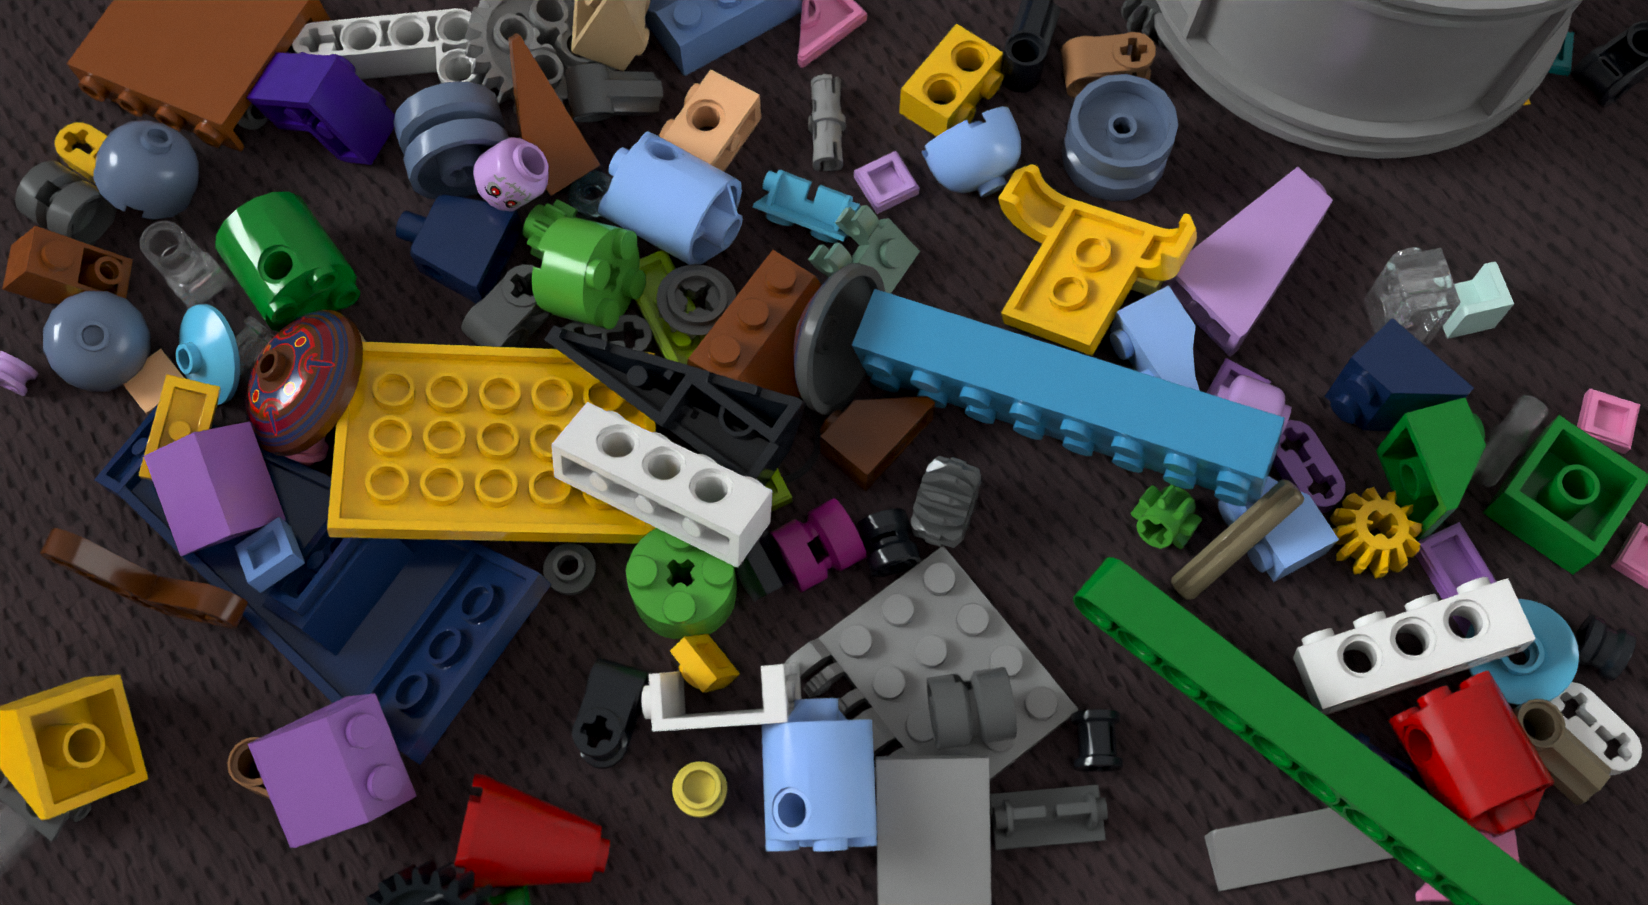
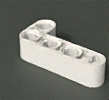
M455 8L312 22L303 27L292 43L296 54L305 52L314 55L337 54L344 57L354 65L356 69L355 74L360 79L438 72L441 84L445 82H459V80L467 78L464 81L482 85L486 74H472L471 69L475 59L467 57L465 54L469 43L465 39V34L471 12L465 9Z

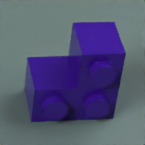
M276 52L247 96V99L279 129L309 131L337 159L344 162L371 165L394 128L395 114L385 105L386 99L375 89L368 87L355 74L356 69L354 65L337 54L314 55L300 52L299 54Z

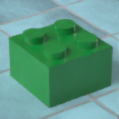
M1559 415L1534 439L1485 508L1483 514L1574 575L1600 555L1648 484V473Z

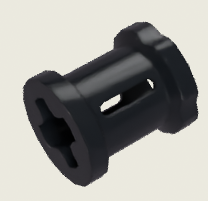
M1091 709L1071 714V723L1077 726L1079 758L1074 761V770L1079 772H1111L1123 768V759L1117 756L1115 725L1120 722V712L1108 709Z

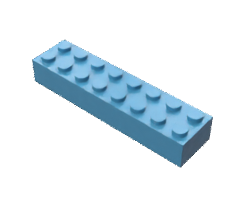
M874 289L852 343V347L867 375L871 377L870 382L883 390L897 393L901 387L918 393L917 397L928 396L935 402V407L945 408L947 403L965 408V414L977 421L993 424L994 420L998 419L1013 424L1014 431L1028 438L1042 440L1043 436L1047 435L1062 440L1064 448L1080 455L1092 456L1093 451L1113 457L1112 462L1125 470L1141 473L1143 468H1147L1164 474L1163 479L1166 482L1184 489H1193L1196 484L1214 490V496L1217 499L1235 506H1245L1246 502L1255 504L1261 498L1279 446L1285 421L1284 417L877 289Z

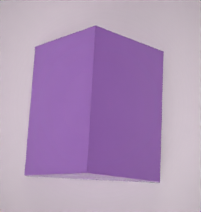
M250 421L193 432L144 456L181 557L258 531L277 517L286 521Z

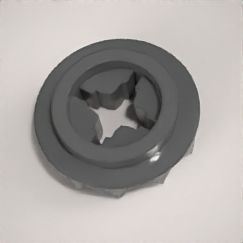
M700 264L681 266L667 274L659 285L656 299L659 318H663L669 324L672 333L678 330L687 334L691 340L696 336L707 335L735 299L736 292L730 280L723 273L712 267ZM707 292L705 308L707 310L698 307L693 312L686 313L688 305L686 297L695 300Z

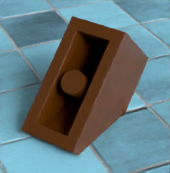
M928 396L854 400L844 412L839 409L834 411L821 426L820 453L867 491L933 420L935 402Z

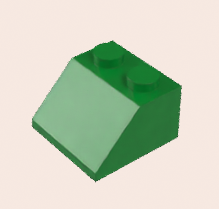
M1465 397L1405 413L1376 449L1391 489L1396 491L1398 506L1402 508L1404 505L1414 504V511L1408 517V520L1423 524L1422 532L1414 538L1417 541L1428 537L1458 508L1486 447L1483 424L1480 418L1471 412Z

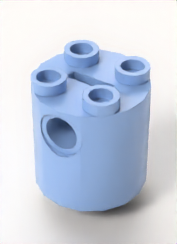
M649 131L645 132L630 150L622 147L613 156L608 169L609 174L613 178L608 192L603 196L599 204V215L624 229L634 231L640 238L689 265H701L727 249L735 240L743 221L742 215L737 213L742 193L741 182L738 179Z
M838 698L794 700V710L789 715L788 722L762 724L766 851L799 850V847H813V851L847 850L848 847L877 845L872 719L847 720L838 709Z

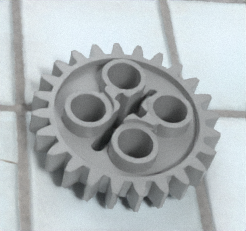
M480 0L478 7H474L465 34V39L469 41L465 54L467 57L475 59L471 69L472 74H486L482 85L488 89L497 87L500 90L497 96L498 104L506 101L508 98L515 101L509 41L505 38H509L516 33L522 37L570 116L564 71L577 65L602 63L582 56L579 58L571 53L574 0ZM607 66L608 71L616 70V68ZM514 102L513 111L516 114V106Z

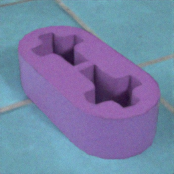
M1289 420L1280 438L1273 465L1283 480H1289L1300 492L1310 495L1321 513L1329 512L1340 502L1345 493L1343 476L1315 432L1301 421ZM1285 435L1291 441L1299 439L1303 443V446L1298 451L1299 456L1293 449L1285 452L1281 448L1286 439ZM1312 477L1318 484L1324 482L1329 484L1330 490L1326 493V499L1321 493L1312 495L1309 492L1308 488L1313 483Z

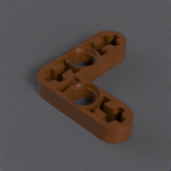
M52 528L40 552V555L49 561L142 607L179 619L236 629L249 603L242 597L213 585L158 576L90 540L58 528Z

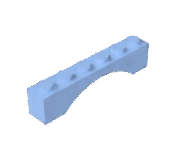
M1169 285L1116 312L1109 337L1111 345L1120 359L1125 360L1128 358L1134 369L1138 372L1200 391L1195 377L1193 356L1196 325ZM1268 476L1261 497L1274 487L1278 481ZM1301 492L1304 496L1303 503L1247 552L1254 567L1262 573L1267 571L1273 582L1327 554L1339 540L1310 495ZM1220 500L1218 501V508L1222 518L1230 526L1254 503L1246 502L1245 506H1235Z

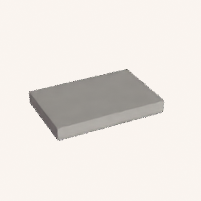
M988 755L875 756L878 905H991Z

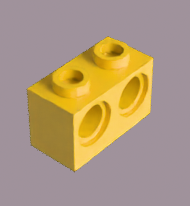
M956 24L901 88L899 113L936 137L965 120H968L970 124L976 113V104L982 97L988 100L992 98L1003 81L1004 75L1000 73L1003 52ZM966 68H967V69H972V70H974V71L968 72V71H964V70H962V69H966ZM934 101H944L948 104L940 105L934 103Z

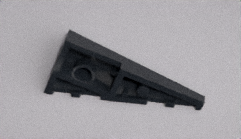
M553 326L544 339L654 422L672 431L698 452L712 458L717 464L733 472L755 478L763 486L768 483L792 447L806 403L797 397L724 377L639 350L626 348L595 337L572 332L558 326Z

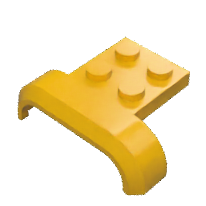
M1031 164L1015 170L998 198L1001 209L1013 225L1027 236L1042 243L1001 311L1003 322L1009 326L1093 356L1115 318L1116 312L1120 309L1138 277L1154 281H1165L1174 278L1178 274L1197 239L1196 227L1191 216L1183 214L1179 221V228L1176 229L1157 227L1058 193L1044 181L1036 165Z

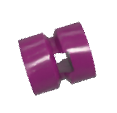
M835 498L807 513V522L802 523L794 519L769 533L794 579L792 581L793 585L800 593L826 580L828 569L831 567L840 572L866 558V550L856 527L844 507ZM812 540H814L820 552L813 556L807 545Z

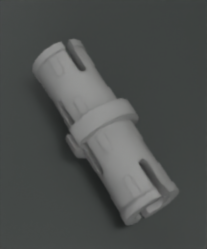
M822 74L811 80L813 111L812 116L808 117V130L813 134V168L816 171L820 170L821 162L823 161V171H838L843 167L841 137L842 131L844 132L846 129L845 116L841 113L840 107L841 80L838 77L833 78L832 86V75Z

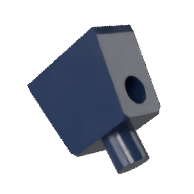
M446 194L436 198L427 217L406 210L401 214L396 225V237L413 243L410 254L420 273L476 304L483 300L496 286L523 231L517 209L511 212L501 211L486 201Z

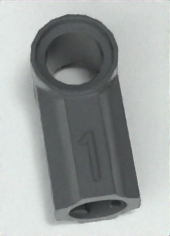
M597 63L577 65L564 71L570 114L574 122H595L609 119L613 116H652L659 112V105L663 98L661 80H658L653 72L608 71L607 65Z

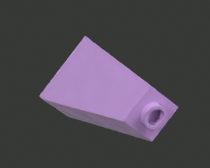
M1299 167L1295 168L1193 248L1178 274L1170 280H1165L1161 288L1169 285L1193 321L1230 357L1239 349L1321 223L1333 199L1327 195L1325 188L1318 180L1310 178Z

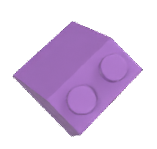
M375 693L346 696L248 743L290 848H296L368 823L417 797Z

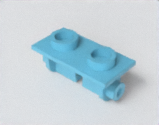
M778 170L777 173L768 171L763 182V189L769 191V194L754 202L753 208L766 212L765 217L774 223L784 226H792L795 223L811 229L810 234L813 237L825 242L836 243L838 240L844 241L849 237L835 224V221L845 208L851 207L857 213L860 204L853 202V196L820 185L815 199L812 201L807 199L812 181L783 170Z

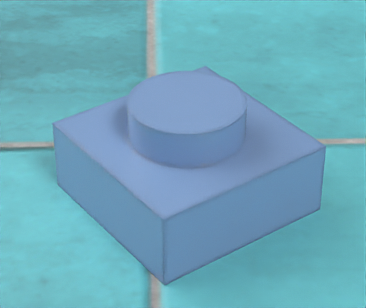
M277 517L235 545L247 583L260 593L305 564L292 527L280 517Z

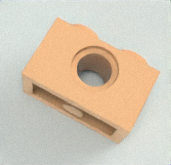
M710 69L700 84L695 83L686 95L683 109L675 120L669 119L664 124L659 137L724 172L761 119L760 94ZM706 126L715 127L714 129L709 131L699 130L700 128Z

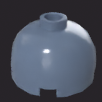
M149 120L130 121L111 131L103 141L97 152L93 180L100 194L114 207L124 212L127 206L144 211L143 218H168L179 214L189 206L198 186L199 161L189 140L179 131L159 122Z
M84 291L66 298L51 311L43 328V351L50 367L68 384L86 391L108 392L123 386L143 368L146 359L151 354V333L142 313L127 299L108 291Z

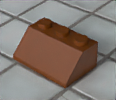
M772 250L690 355L687 365L800 399L801 395L796 384L794 369L796 327L805 307L821 287V283L815 275Z

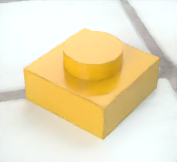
M709 634L683 637L670 650L671 654L680 664L679 671L682 677L691 686L700 689L702 693L723 689L740 675Z

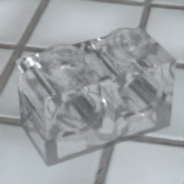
M1412 247L1395 253L1364 298L1375 334L1393 318L1424 345H1428L1461 303L1442 248L1421 251L1420 248Z

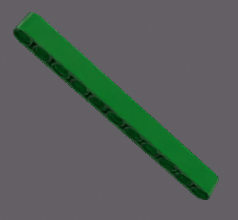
M1107 557L1073 596L1076 608L1089 621L1453 904L1574 905L1121 560Z

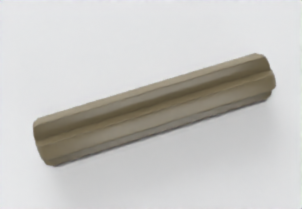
M1280 480L1172 577L1171 583L1175 590L1186 600L1195 599L1303 503L1304 496L1300 490L1289 480Z

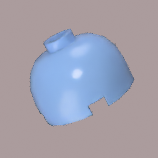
M1002 106L983 112L982 115L986 121L985 123L976 121L969 124L968 120H965L941 133L925 145L926 150H922L923 157L930 171L941 185L950 191L961 194L978 190L981 198L989 196L1007 185L1004 177L1016 167L1021 155L1020 133L1008 107Z

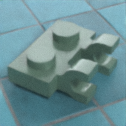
M862 205L857 213L851 207L845 208L835 221V224L860 245L851 257V254L841 243H834L830 250L825 245H818L808 261L828 278L836 271L852 263L871 266L880 274L885 292L891 294L920 251L889 218L879 220L868 205Z

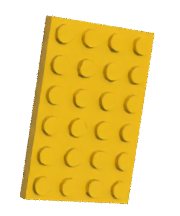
M362 342L363 362L359 381L348 407L336 423L327 524L329 537L638 544L646 534L656 528L554 478L551 444L587 402L606 411H614L625 418V420L650 432H656V422L558 349Z

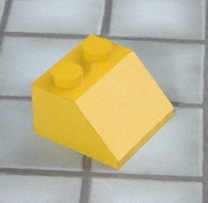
M120 674L84 677L0 706V770L41 820L50 819L148 780Z

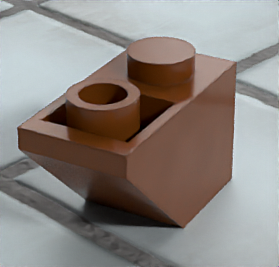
M34 226L11 245L2 290L46 304H60L66 298L84 291H108L126 299L133 259Z

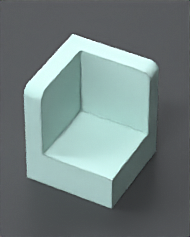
M1495 261L1485 263L1473 280L1435 288L1430 295L1447 339L1495 328L1514 305L1498 264Z

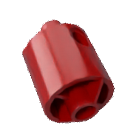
M1487 670L1460 683L1459 687L1461 690L1451 693L1447 685L1428 692L1416 700L1421 710L1418 706L1405 710L1392 717L1389 723L1428 793L1475 830L1491 834L1493 838H1496L1534 820V815L1545 789L1552 786L1555 781L1490 671Z

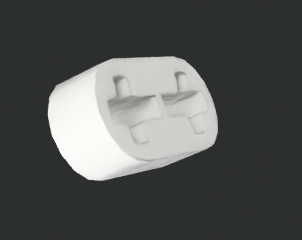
M1571 682L1564 692L1549 701L1557 706L1560 712L1565 707L1563 701L1565 702L1573 698L1578 702L1579 706L1575 711L1578 716L1575 715L1569 719L1564 717L1566 728L1612 769L1609 775L1621 774L1637 765L1642 754L1640 739L1590 689L1582 684ZM1615 738L1621 744L1617 751L1619 756L1610 760L1603 752L1607 748L1606 742Z

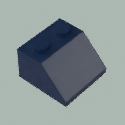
M1392 318L1350 358L1324 397L1331 402L1330 405L1333 412L1344 422L1355 423L1365 431H1391L1405 413L1466 398L1474 387Z

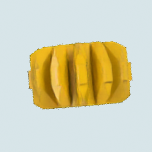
M1375 487L1366 489L1361 497L1356 493L1349 494L1342 502L1343 508H1337L1332 513L1330 522L1336 526L1332 530L1339 539L1335 544H1344L1336 554V561L1346 560L1350 556L1356 560L1353 565L1354 575L1361 574L1368 565L1375 579L1384 577L1389 569L1395 573L1400 572L1408 565L1407 557H1414L1419 552L1421 544L1414 538L1422 532L1423 524L1408 520V517L1414 511V504L1404 505L1400 508L1395 504L1397 500L1396 491L1388 492L1383 499H1381ZM1377 528L1381 533L1373 536L1369 531Z

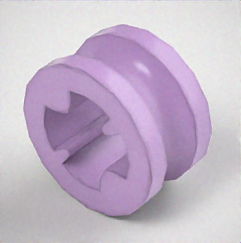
M0 351V386L25 396L28 388L25 386L26 382L30 379L35 380L39 375L38 372L20 359Z

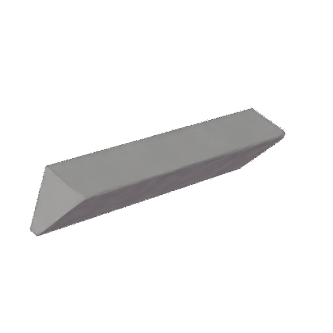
M1331 808L1216 829L1204 836L1218 891L1394 858Z

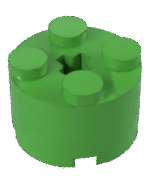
M561 217L550 225L541 238L537 250L545 253L541 268L533 267L532 290L534 298L542 310L559 317L609 330L616 326L619 316L625 313L631 300L639 299L643 294L646 275L642 270H639L637 235L634 231L581 218Z
M658 528L646 534L635 546L625 570L627 584L640 618L652 631L666 638L682 639L686 636L711 634L725 623L734 609L737 595V579L733 565ZM679 576L683 579L691 576L693 583L687 587L681 582L674 585L673 580Z

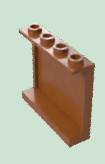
M113 0L69 59L67 65L80 80L78 83L79 88L91 98L100 102H104L108 98L117 102L124 110L134 116L142 117L143 114L156 118L160 123L179 132L184 129L194 133L200 140L212 147L219 148L221 145L241 152L245 146L233 129L250 106L251 102L247 99V96L275 53H286L306 24L331 20L320 0Z

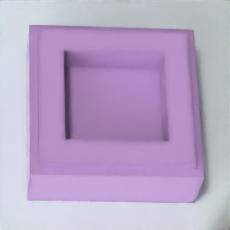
M897 151L854 170V178L876 214L919 194V186Z

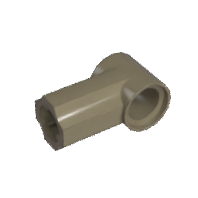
M1533 699L1511 708L1523 729V718L1533 726L1535 739L1529 736L1527 732L1526 734L1555 781L1553 785L1575 805L1585 803L1611 777L1609 774L1612 769L1566 728L1563 714L1557 706L1548 700Z

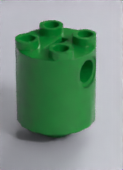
M271 192L255 197L238 207L223 222L216 234V250L271 330L279 332L296 318L317 310L336 311L338 309H345L353 305L360 297V290L355 285L357 277L301 196L291 192Z

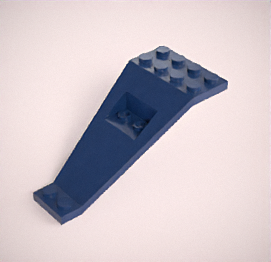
M156 406L94 480L109 492L126 501L179 553L153 481L142 479L138 476L155 417ZM212 424L211 429L218 428L219 426ZM260 448L283 510L285 522L292 527L305 564L260 593L247 583L235 545L255 532L182 557L211 585L232 592L249 602L243 616L332 703L346 696L375 693L398 751L421 765L552 584L539 572L472 540L329 537L327 524L332 477L290 458L274 455Z

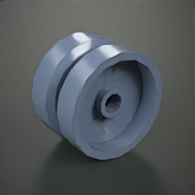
M1129 74L1107 75L1087 84L1074 100L1062 147L1064 169L1073 183L1090 196L1111 202L1133 200L1149 192L1162 178L1179 124L1174 104L1164 90L1147 79Z
M467 81L445 82L424 88L403 102L396 110L393 121L413 190L425 198L434 200L443 194L467 197L479 193L473 177L475 162L482 153L509 138L507 130L504 129L505 123L495 93L484 85Z

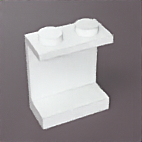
M799 663L761 666L764 709L685 714L684 682L680 671L649 674V685L643 686L642 689L645 719H651L652 731L788 722V717L794 710V700L802 699Z

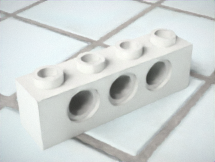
M587 402L551 444L554 478L737 568L770 524L773 490L763 486L761 482L753 477L742 476L717 464L712 458L704 454H696L671 442L660 433L643 429L625 420V418L614 411H606Z
M1481 577L1457 587L1458 595L1440 601L1436 594L1426 595L1405 605L1407 612L1386 618L1384 611H1379L1355 620L1353 622L1355 629L1335 635L1333 629L1328 628L1305 636L1301 639L1303 646L1297 648L1293 659L1312 706L1324 715H1328L1524 651L1536 638L1509 579L1491 584L1488 577ZM1451 616H1462L1468 619L1474 627V637L1461 638L1455 635L1449 627L1448 618ZM1399 633L1415 635L1422 643V654L1411 656L1403 653L1396 644V635ZM1348 650L1362 651L1370 659L1371 670L1365 673H1357L1350 670L1344 663L1343 653Z

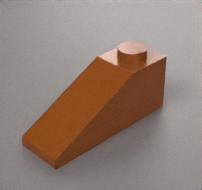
M516 33L509 37L508 41L519 138L536 145L544 153L549 166L546 190L552 196L600 166V163L522 37Z

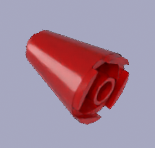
M474 774L472 786L483 788L481 797L469 796L454 864L455 867L465 868L464 873L469 870L474 872L473 888H483L489 883L493 887L591 882L594 871L604 873L609 854L610 839L601 838L602 826L489 776ZM456 872V877L461 876L463 873Z

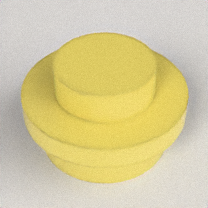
M703 761L693 762L684 766L677 773L672 786L673 798L679 809L685 814L696 818L708 817L716 813L723 806L728 792L727 782L721 770L715 765Z

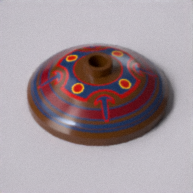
M317 310L300 316L282 328L260 353L252 369L247 387L245 415L246 421L251 423L259 447L278 456H292L306 451L325 437L345 412L356 390L363 362L362 338L357 326L348 317L333 310Z

